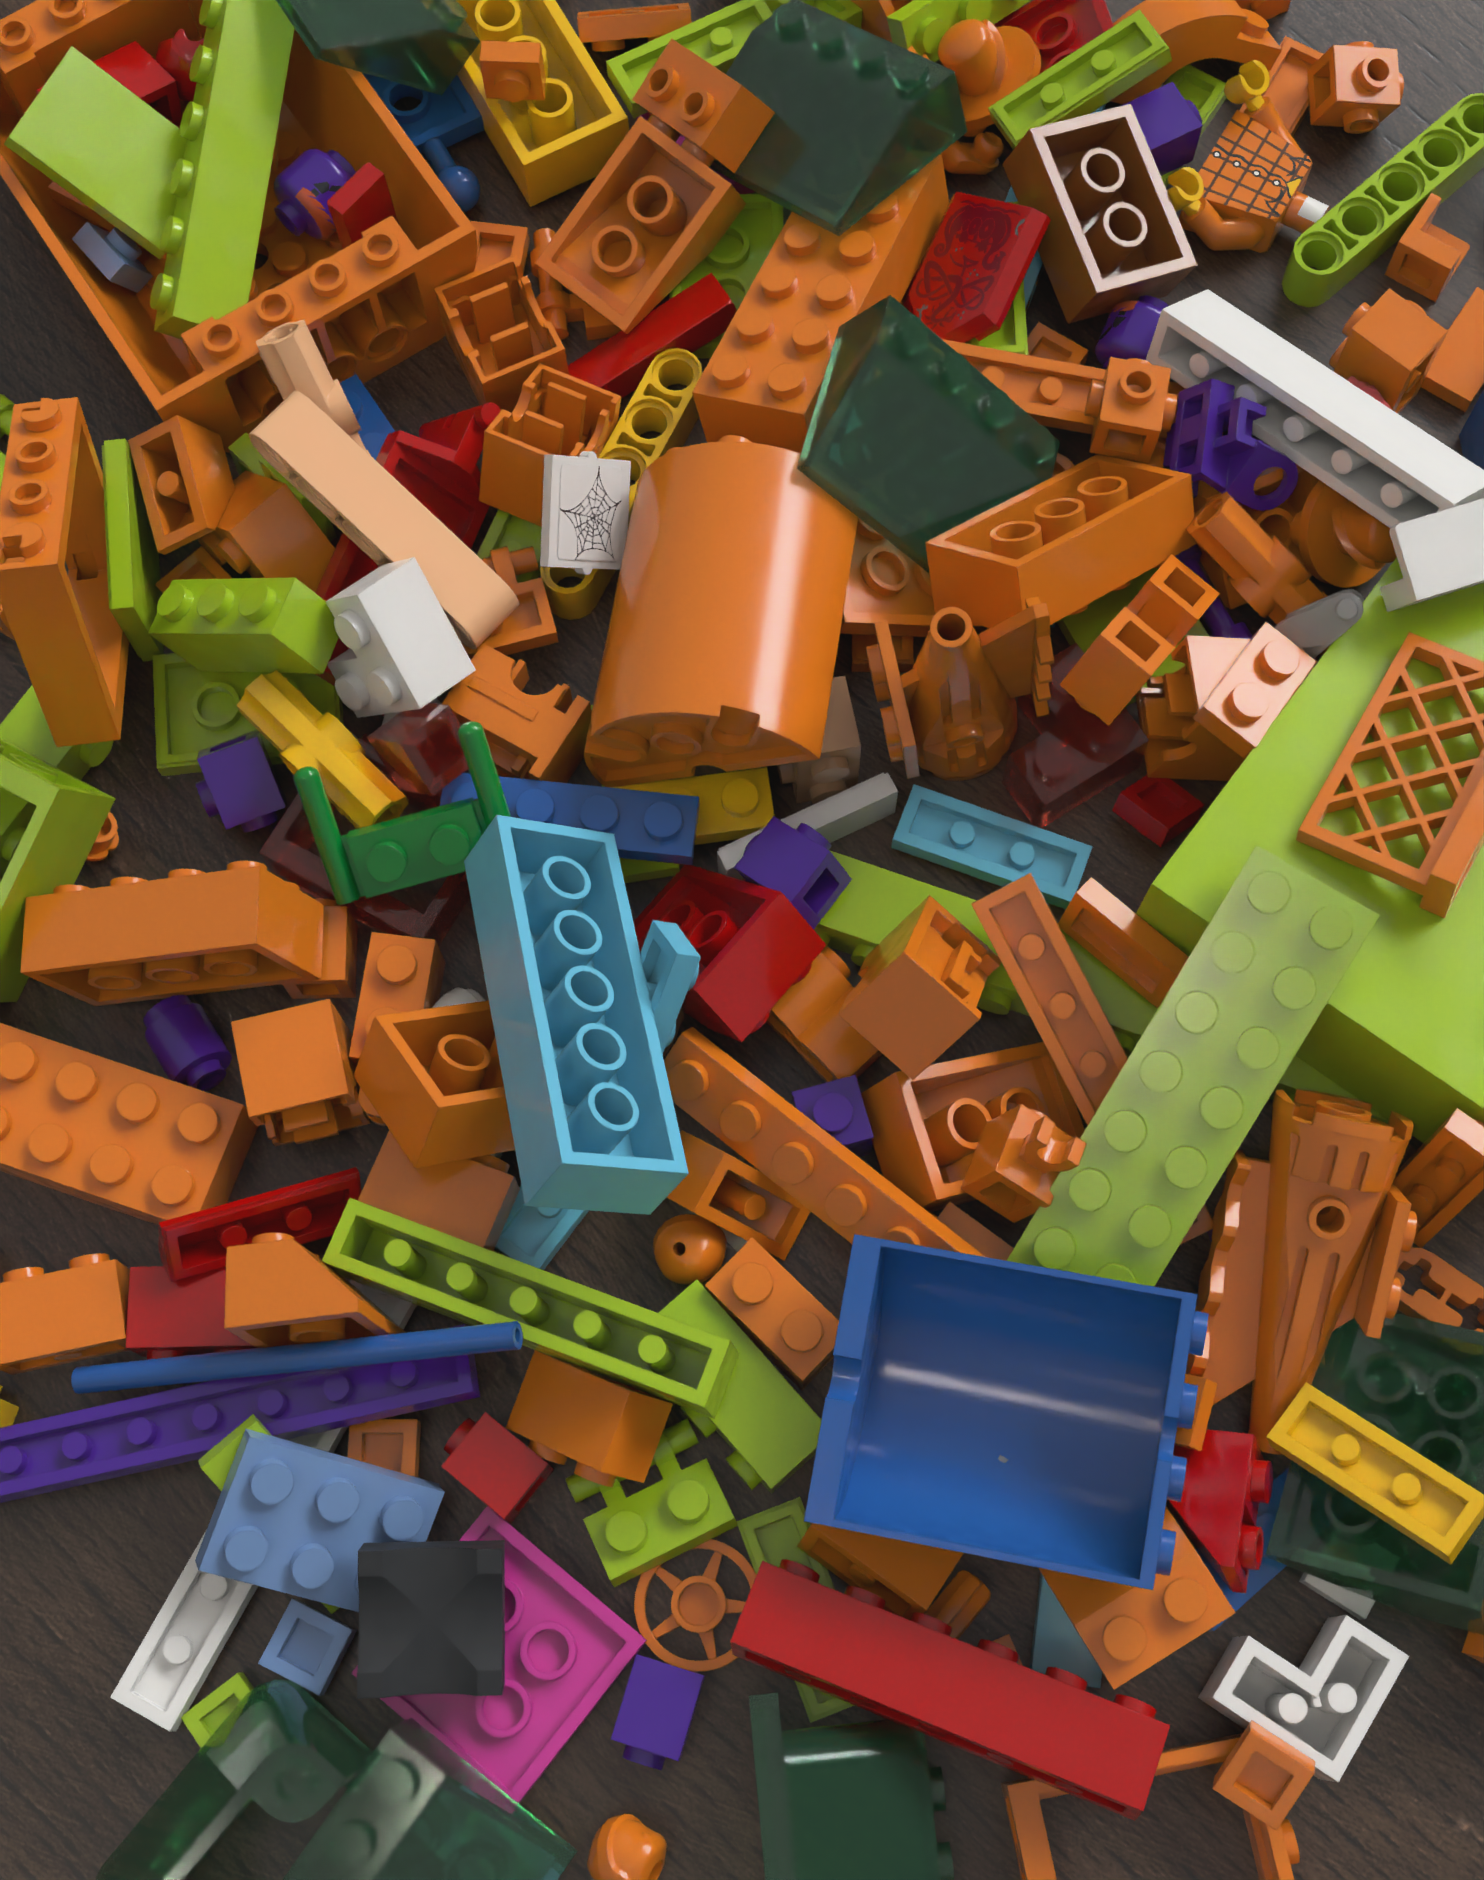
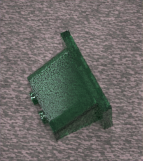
M778 1693L749 1696L765 1880H954L950 1842H937L934 1812L946 1811L941 1766L928 1767L924 1733L889 1719L781 1729Z

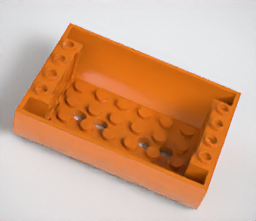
M36 0L0 20V175L163 422L178 415L221 435L225 452L230 453L228 447L245 432L250 434L284 401L259 354L260 351L256 341L265 336L268 331L287 322L292 323L305 320L332 379H338L339 383L357 374L364 384L445 336L434 288L474 272L477 258L476 229L310 0H299L279 117L278 171H270L257 254H263L268 259L261 268L253 272L249 301L220 319L215 320L212 316L180 334L182 340L154 331L157 310L151 309L150 297L158 274H164L166 260L162 258L159 260L149 251L139 246L142 254L137 259L153 277L138 293L109 281L72 240L86 222L92 223L104 230L107 229L54 202L48 188L53 180L5 146L4 143L36 98V90L45 85L71 46L93 62L136 41L156 60L159 43L174 38L175 33L179 29H183L186 32L187 38L191 41H199L205 37L206 26L199 23L203 0ZM179 99L183 116L188 103ZM308 149H319L325 153L329 150H334L342 155L356 172L364 164L370 162L385 175L399 224L393 216H390L361 232L362 239L344 249L341 246L337 231L328 239H315L305 232L299 237L295 236L281 223L275 214L274 208L279 205V202L274 192V181L284 169Z

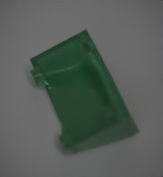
M275 1679L257 1685L246 1694L105 1861L95 1880H187L253 1800L268 1814L280 1821L295 1823L309 1819L327 1804L339 1788L345 1786L351 1790L356 1787L378 1761L379 1757L298 1684L290 1680Z

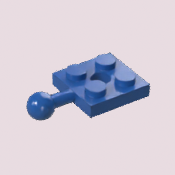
M433 33L425 34L357 65L424 158L426 157L434 173L463 213L471 210L480 197L479 180L470 169L456 165L447 147L483 131V119ZM404 97H414L422 101L417 108L411 111H399L393 107L398 100Z

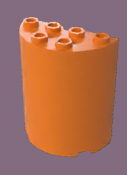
M727 435L721 437L718 442L670 448L666 451L665 455L656 459L641 474L635 492L584 749V759L587 767L603 786L611 788L692 777L695 775L696 766L700 765L715 766L729 772L820 759L863 492L852 480L841 473L840 467L835 462L824 458H811L780 447L752 443L742 436Z

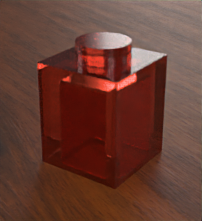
M428 703L421 709L399 712L367 737L401 790L434 796L468 769L458 737V729L461 724L449 705Z

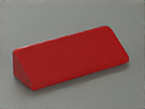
M711 272L652 310L628 334L620 331L569 364V375L620 395L622 399L637 389L650 363L659 353L674 348L688 350L691 353L695 352L727 330L737 309L729 295Z
M357 1167L159 1222V1253L170 1282L226 1267L227 1247L252 1244V1238L259 1234L284 1233L293 1236L294 1240L299 1244L332 1236L349 1198L358 1201L362 1192L359 1171Z

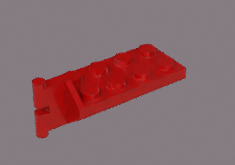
M493 402L484 403L456 414L426 422L419 429V437L401 430L389 433L376 458V461L470 549L490 505L479 501L481 472L476 464L483 450L484 431L501 411L498 405ZM342 533L315 593L327 601L379 566L351 539ZM338 638L329 662L350 649L340 638ZM328 665L323 674H315L335 686L336 679Z

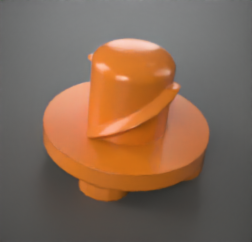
M966 19L956 23L945 32L938 46V57L943 64L939 73L958 98V101L950 108L956 117L948 125L959 129L962 135L966 137H974L982 133L989 125L994 124L988 107L1040 74V51L1027 32L1013 26L995 27L987 19L982 21Z
M1320 480L1309 493L1302 511L1297 513L1292 520L1290 534L1293 543L1299 546L1303 562L1309 572L1325 584L1342 588L1359 586L1373 578L1386 563L1393 562L1397 557L1389 533L1390 528Z

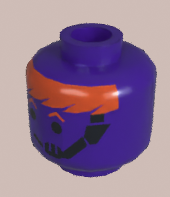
M319 149L304 151L274 181V192L279 202V205L274 208L276 216L295 236L299 237L305 232L315 239L330 238L336 232V228L327 201L356 171L342 155L334 150H329L327 153Z
M1147 295L1140 296L1137 301L1127 300L1117 303L1109 313L1095 346L1096 358L1102 365V369H1107L1110 357L1125 360L1131 358L1146 360L1161 311L1169 305L1156 297Z

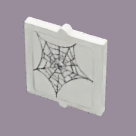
M583 451L579 457L544 454L540 566L575 568L577 574L589 575L592 569L620 570L628 532L631 461L597 458L596 453L593 451Z

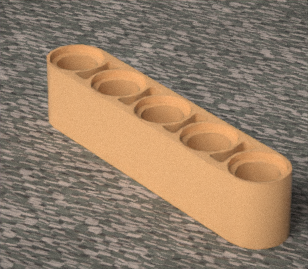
M293 391L248 435L261 456L379 567L384 564L415 557L459 640L467 647L476 649L519 606V600L515 593L498 574L304 394L299 391Z

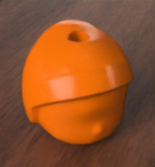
M684 1214L675 1216L661 1225L653 1239V1250L658 1267L667 1279L678 1284L690 1285L696 1279L700 1283L706 1281L719 1270L726 1255L727 1240L722 1229L716 1224L698 1215Z
M621 1814L613 1816L606 1820L593 1838L587 1859V1869L594 1880H658L664 1867L667 1843L661 1834L646 1827L634 1815Z

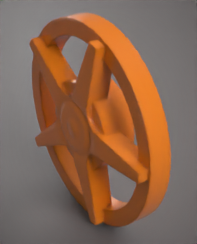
M713 1539L690 1549L714 1551L702 1576H691L682 1581L661 1566L664 1564L662 1563L641 1574L635 1592L634 1612L640 1634L647 1640L645 1642L647 1646L664 1662L693 1672L716 1670L739 1658L732 1655V1649L717 1657L713 1629L722 1622L725 1614L742 1613L746 1603L744 1601L726 1599L723 1589L716 1582L723 1555L740 1567L749 1582L750 1588H752L756 1578L754 1569L742 1554L733 1547ZM656 1573L673 1591L671 1598L672 1614L651 1631L646 1615V1596L650 1582ZM679 1627H683L693 1633H699L708 1660L694 1661L680 1658L666 1650L657 1639Z

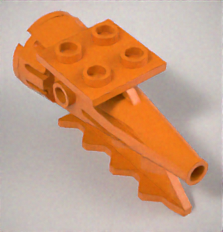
M1039 596L1025 599V610L980 634H977L972 626L971 618L964 610L957 607H946L939 610L931 620L930 630L912 670L901 676L888 621L874 623L878 644L866 647L870 673L877 702L889 700L891 705L880 708L891 763L903 760L907 779L920 776L919 766L924 770L932 772L933 776L950 781L973 779L992 770L1009 750L1017 732L1018 709L1015 697L1031 694L1036 717L1049 715L1047 700L1051 699L1048 682H1052L1050 664L1054 663V656L1050 638V615L1047 603H1041Z
M1283 1089L1275 1091L1272 1104L1269 1161L1247 1157L1243 1150L1238 1149L1227 1166L1223 1193L1214 1212L1212 1243L1209 1256L1199 1279L1196 1311L1209 1313L1203 1355L1188 1354L1186 1374L1207 1378L1218 1383L1213 1405L1253 1381L1248 1434L1255 1435L1260 1451L1281 1455V1453L1269 1445L1266 1436L1306 1382L1310 1385L1312 1384L1332 1332L1355 1318L1367 1337L1380 1339L1385 1318L1393 1319L1396 1315L1401 1295V1282L1399 1278L1395 1277L1400 1252L1408 1253L1410 1251L1417 1227L1416 1213L1410 1211L1412 1204L1393 1183L1411 1139L1414 1122L1404 1115L1391 1111L1389 1122L1385 1123L1371 1118L1372 1104L1344 1096L1296 1089L1294 1102Z

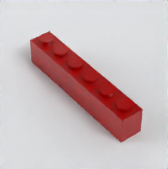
M782 1559L779 1567L762 1561L730 1640L732 1655L1134 1821L1144 1811L1170 1729L1169 1724L1154 1719L1156 1709L1151 1705L1121 1694H1116L1112 1702L1085 1691L1088 1684L1087 1681L1060 1668L1047 1667L1045 1674L1017 1664L1020 1655L999 1643L980 1639L977 1647L950 1637L952 1627L932 1616L913 1612L911 1619L908 1620L883 1610L886 1601L865 1589L847 1586L845 1592L841 1593L818 1583L820 1575L813 1569L800 1563Z

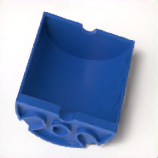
M854 1234L833 1352L832 1378L824 1403L804 1521L1153 1590L1155 1575L1170 1576L1176 1532L1162 1529L1167 1500L1181 1502L1187 1458L1173 1456L1177 1427L1192 1429L1198 1385L1184 1383L1188 1354L1203 1355L1209 1313L1195 1311L1197 1294ZM1001 1455L1008 1459V1461L1003 1463L998 1457Z

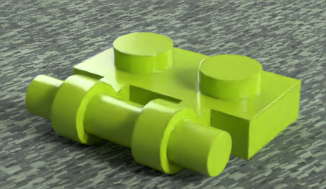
M688 1419L663 1430L650 1467L655 1464L657 1465L663 1480L629 1497H626L620 1484L621 1481L625 1480L622 1477H616L613 1487L589 1481L576 1474L565 1478L576 1503L599 1492L603 1495L607 1507L584 1518L583 1521L609 1580L614 1587L738 1526L707 1458L683 1470L680 1468L675 1455L699 1443Z

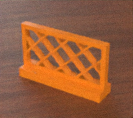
M1409 632L1298 829L1296 838L1297 841L1423 895L1419 907L1442 918L1446 917L1484 844V713H1477L1467 693L1468 691L1484 688V662ZM1415 658L1439 668L1445 681L1415 689L1406 669L1411 660ZM1398 685L1401 693L1392 695ZM1453 696L1463 719L1433 726L1423 703ZM1408 707L1419 730L1388 738L1379 719L1381 714ZM1471 733L1480 752L1479 757L1451 764L1440 741ZM1371 734L1374 742L1365 744ZM1426 745L1436 765V769L1405 776L1395 753ZM1381 757L1392 780L1360 788L1351 769L1354 763ZM1468 776L1462 787L1458 779ZM1444 783L1453 802L1452 808L1423 815L1413 791ZM1343 784L1347 792L1337 794ZM1399 795L1409 819L1378 827L1367 803ZM1354 807L1364 831L1343 837L1320 827V824L1327 813ZM1441 827L1436 838H1434L1431 830ZM1417 834L1426 857L1420 868L1417 869L1392 858L1385 842Z

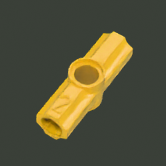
M277 670L270 674H261L245 688L242 699L236 705L240 713L280 752L279 757L293 775L302 767L311 766L316 768L320 773L328 800L356 829L400 817L403 810L409 804L406 796L365 757L366 754L361 744L335 716L329 712L322 715L308 701L304 694Z

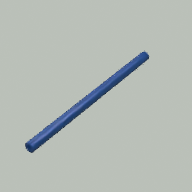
M512 1321L81 1366L73 1370L71 1383L75 1393L85 1394L519 1350L523 1343V1332L520 1323Z

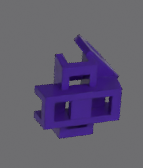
M1213 378L1180 391L1176 421L1172 424L1170 431L1167 432L1163 468L1191 474L1193 498L1197 497L1198 484L1202 480L1222 494L1227 491L1235 501L1252 509L1264 511L1284 503L1297 485L1298 470L1296 464L1286 454L1263 443L1261 440L1251 437L1253 421L1266 416L1267 407L1243 397L1234 399L1235 386ZM1228 431L1227 435L1222 436L1223 432ZM1268 468H1282L1283 479L1279 487L1268 495H1255L1253 489L1257 477Z

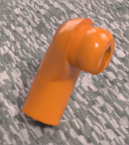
M943 128L930 139L926 137L923 131L917 136V141L926 150L942 153L944 169L952 174L986 175L999 165L998 158L1004 150L1002 140L992 132L977 134L973 143L959 142L946 128Z

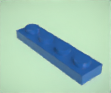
M445 771L440 806L471 797L473 799L478 798L470 773ZM499 776L511 817L613 833L619 858L685 865L693 864L700 807L698 796Z

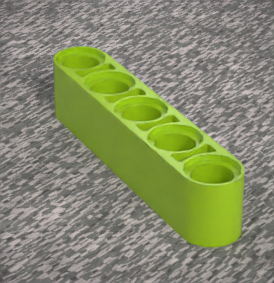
M1484 93L1470 94L1461 99L1300 235L1294 244L1282 279L1283 292L1290 301L1304 307H1315L1328 301L1403 236L1431 193L1442 198L1441 204L1484 168Z

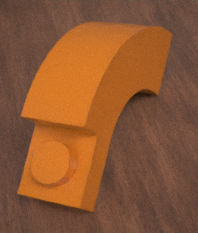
M1145 0L1114 22V26L1140 9L1168 45L1172 61L1112 99L1111 102L1126 104L1156 90L1176 71L1198 60L1221 58L1244 64L1257 60L1262 62L1267 69L1271 70L1282 49L1267 30L1269 27L1268 22L1253 11L1241 9L1235 0Z

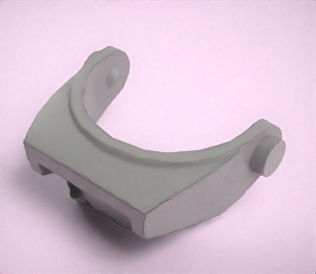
M1354 589L1342 590L1287 614L1285 619L1274 628L1314 659L1362 617L1364 598Z

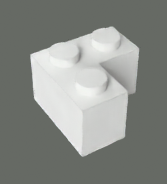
M415 557L381 565L326 601L335 618L334 627L339 638L350 648L328 662L327 665L336 679L335 688L338 696L348 708L354 711L357 718L421 709L476 671Z
M1348 1615L1328 1617L1299 1669L1249 1635L1233 1637L1198 1698L1244 1729L1247 1728L1251 1720L1313 1759L1315 1761V1777L1320 1780L1339 1782L1409 1656Z

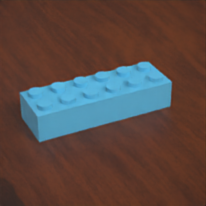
M496 815L465 859L464 864L525 1206L650 1215L689 1172L615 836L613 833Z

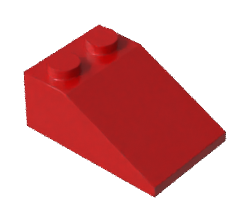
M684 865L633 921L640 952L653 920L676 923L701 956L696 983L693 988L687 991L681 1008H683L686 1014L707 1028L740 1042H743L749 1034L757 1031L765 1024L770 1016L772 1007L791 986L807 976L812 968L813 960L827 946L781 891L692 865Z

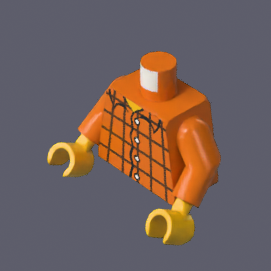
M1252 60L1240 66V74L1228 79L1224 88L1225 96L1230 102L1246 104L1247 107L1244 113L1236 110L1199 172L1191 167H1183L1169 175L1167 179L1168 183L1173 186L1167 190L1176 212L1181 210L1179 221L1182 228L1194 232L1213 251L1253 250L1259 253L1266 252L1270 249L1283 225L1304 233L1323 217L1330 207L1302 193L1313 163L1310 157L1303 153L1284 125L1271 99L1261 96L1269 86V72L1262 62Z

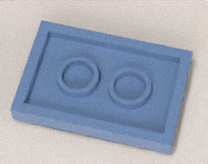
M245 1429L195 1562L199 1571L359 1612L358 1550L363 1543L426 1542L445 1492L439 1483Z

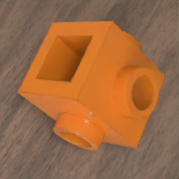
M1357 41L1346 45H1333L1307 70L1311 125L1343 127L1345 132L1352 134L1365 133L1376 129L1379 123L1401 105L1404 79L1398 68L1397 49L1376 48L1373 43L1367 41Z
M1110 357L1103 381L1092 379L1086 401L1084 416L1095 418L1090 453L1150 463L1161 430L1170 431L1175 415L1178 396L1167 393L1171 368L1152 365L1150 362L1138 358L1125 360Z

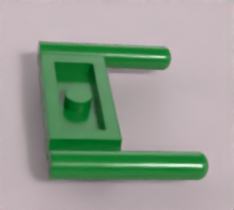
M475 721L466 722L458 729V737L477 793V799L471 797L348 831L346 835L341 836L319 771L311 766L302 767L296 771L294 782L337 904H347L363 896L369 898L465 872V859L496 815L511 817L483 726Z

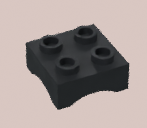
M505 1540L363 1543L358 1550L359 1650L357 1699L415 1694L502 1695L505 1685Z

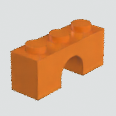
M1171 554L1128 606L1124 607L1100 633L1059 685L1071 694L1084 710L1095 714L1109 726L1220 593Z

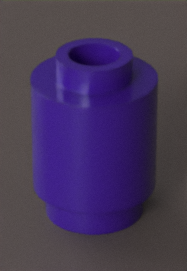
M175 995L160 1001L145 1014L143 1018V1023L147 1028L145 1039L169 1080L202 1091H208L225 1078V1070L231 1063L232 1056L200 1004L192 1003L187 995Z

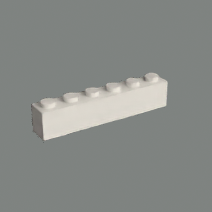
M1209 289L1162 309L1146 361L1152 365L1171 368L1170 378L1186 389L1213 378L1234 385V399L1243 397L1266 406V416L1253 421V435L1272 448L1286 454L1298 466L1389 528L1402 522L1484 498L1483 469Z

